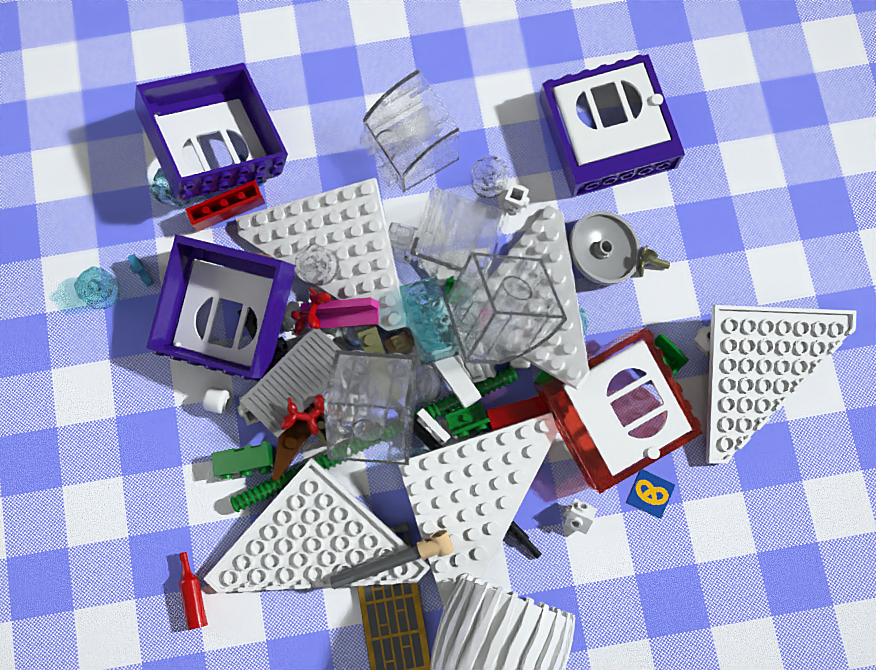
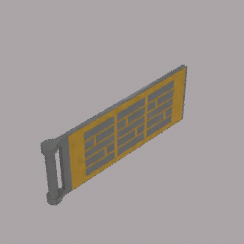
M408 522L388 527L395 534L403 533L404 539L401 540L409 547H412ZM418 582L357 586L370 670H430L431 657Z

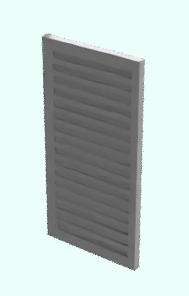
M312 328L240 402L275 435V438H278L285 431L281 429L280 423L289 414L287 411V398L291 397L292 402L298 408V412H304L313 403L314 397L317 394H322L353 363V359H350L323 331Z

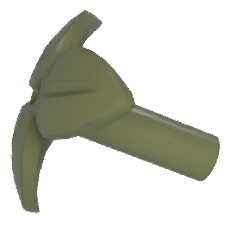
M648 245L641 250L640 254L641 259L638 265V272L641 277L644 274V265L647 263L665 269L670 267V262L657 258L659 255L652 249H648Z

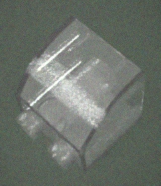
M419 69L407 75L385 92L362 119L365 134L360 136L359 140L364 150L370 157L378 153L384 164L378 167L383 179L388 186L397 182L403 193L459 160L460 129Z
M431 187L410 255L419 257L416 267L438 274L442 265L456 270L453 277L454 280L475 286L477 278L484 280L489 275L511 212L440 188Z
M471 252L444 301L465 363L503 364L512 361L545 343L567 320L543 260L538 258Z
M336 350L323 400L328 459L409 465L416 405L417 356L401 353H371L361 350Z

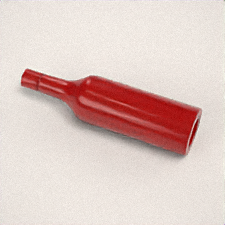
M187 552L179 553L182 568L179 589L187 629L192 630L207 626L199 579L191 571Z

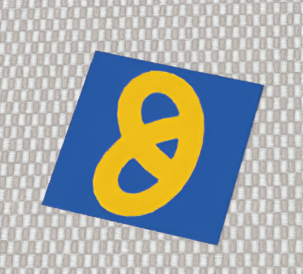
M641 469L627 503L661 519L675 484Z

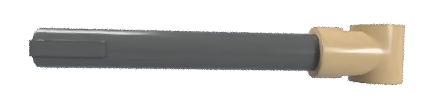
M439 530L433 533L430 538L417 542L416 546L331 576V586L335 590L420 558L425 560L435 555L443 557L452 553L454 547L447 530Z

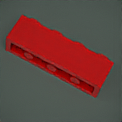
M254 180L188 207L185 210L191 225L198 232L266 203L257 182Z
M558 390L487 409L486 414L490 420L491 431L550 412L553 415L554 421L565 419V415L569 413L563 390Z

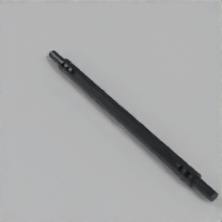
M389 396L385 399L398 413L397 416L430 451L443 447L417 421L413 414L407 408L404 409L395 398ZM513 520L507 531L521 546L524 545L538 559L542 553L529 540L530 537Z

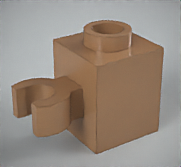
M404 331L383 341L393 362L412 353V346L415 345L411 336H406Z

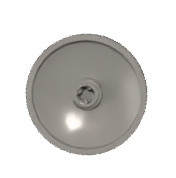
M608 211L591 212L574 225L570 234L569 251L571 258L580 273L590 281L600 285H616L631 277L638 268L641 254L639 239L632 226L619 215Z

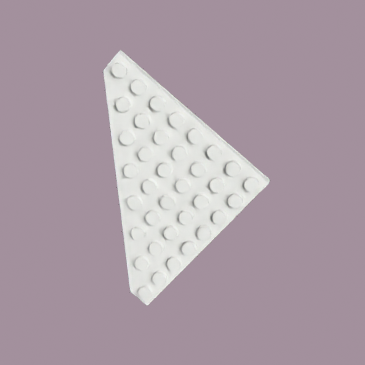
M368 179L236 217L239 236L273 258L297 265L295 272L337 299L372 297L379 301L378 325L385 330L391 332L408 327L377 179Z
M548 205L489 275L484 284L480 286L460 310L456 318L463 324L578 391L590 376L563 212Z
M712 305L705 462L728 463L732 459V455L738 449H742L751 439V436L770 420L769 417L788 401L787 398L807 381L808 376L812 372L815 373L825 362L824 360L843 344L842 341L856 330L857 311Z
M551 412L398 461L422 540L428 539L433 533L445 529L454 547V551L446 556L438 557L435 555L428 558L444 609L464 574L483 579L558 433Z
M311 458L205 576L204 580L217 593L306 589L314 587L327 588L332 587L330 582L331 576L410 547ZM420 558L346 586L417 583L431 566Z

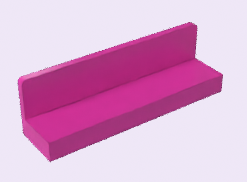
M368 297L332 300L326 304H319L315 313L320 320L321 326L319 329L378 325L379 301ZM311 302L301 303L300 311L308 312Z

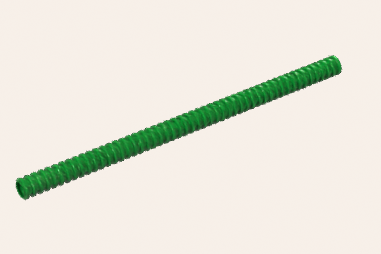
M508 366V369L503 368L502 372L500 370L497 371L495 377H488L486 380L476 382L474 386L480 395L485 397L486 393L489 395L491 391L495 392L497 388L501 389V386L506 387L508 383L512 384V381H518V376L514 368ZM448 394V397L444 396L442 400L438 399L436 403L433 401L431 405L427 404V407H421V409L423 408L436 420V417L440 418L442 414L446 415V412L449 411L451 413L453 409L457 410V407L463 406L455 394ZM416 409V410H415L416 412H414V413L411 412V413L413 414V416H414L416 419H418L419 417H418L416 414H417L420 410ZM400 418L397 421L395 419L393 423L389 422L387 426L382 425L383 428L378 427L376 431L372 430L366 436L361 435L359 439L355 438L353 442L350 440L348 444L344 443L342 447L338 446L336 450L333 448L331 452L327 451V454H321V457L316 456L314 460L324 469L330 470V467H336V464L341 465L342 461L347 462V459L351 460L353 456L357 457L359 453L364 454V451L368 452L370 448L374 449L376 445L379 447L381 446L380 443L385 444L387 440L391 441L393 437L396 439L397 435L402 436V433H408L410 429ZM307 461L304 462V465L299 464L297 468L293 467V470L289 469L287 473L284 472L277 483L270 478V481L265 480V483H259V486L255 485L253 489L248 488V491H242V494L238 493L236 497L231 496L230 502L235 512L239 513L241 509L245 510L247 506L256 505L257 501L262 502L264 498L268 499V496L273 497L274 493L279 494L306 465Z

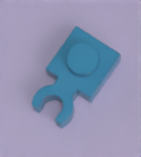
M135 254L127 257L131 262L129 267L134 274L138 273L142 282L147 287L154 284L141 260Z

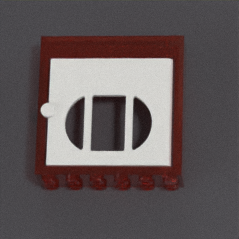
M633 328L589 353L587 361L590 368L637 341L632 346L591 368L590 376L578 391L566 383L562 385L564 382L552 375L533 385L547 412L552 413L556 428L589 488L599 494L703 434L701 422L692 414V406L687 399H684L682 387L673 379L671 367L665 364L663 352L659 347H656L653 342L654 336L652 332L646 328ZM629 368H636L645 372L644 376L607 396L608 385L618 372ZM651 380L663 404L623 427L610 403ZM666 410L665 422L654 435L647 438H634L628 435L629 431Z

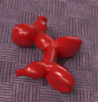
M312 288L308 289L310 292L309 299L311 300L308 312L303 313L298 310L291 312V317L297 321L294 333L300 334V331L304 329L305 323L311 328H320V320L315 313L319 304H326L330 301V294L325 292L317 293Z
M317 394L313 401L315 408L309 413L298 412L297 406L289 397L287 398V411L289 414L282 419L280 427L282 430H286L295 423L296 419L306 421L309 432L316 436L318 434V425L315 419L320 414L334 415L335 409L325 406V399L321 394Z

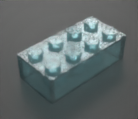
M437 275L399 286L421 365L460 355Z

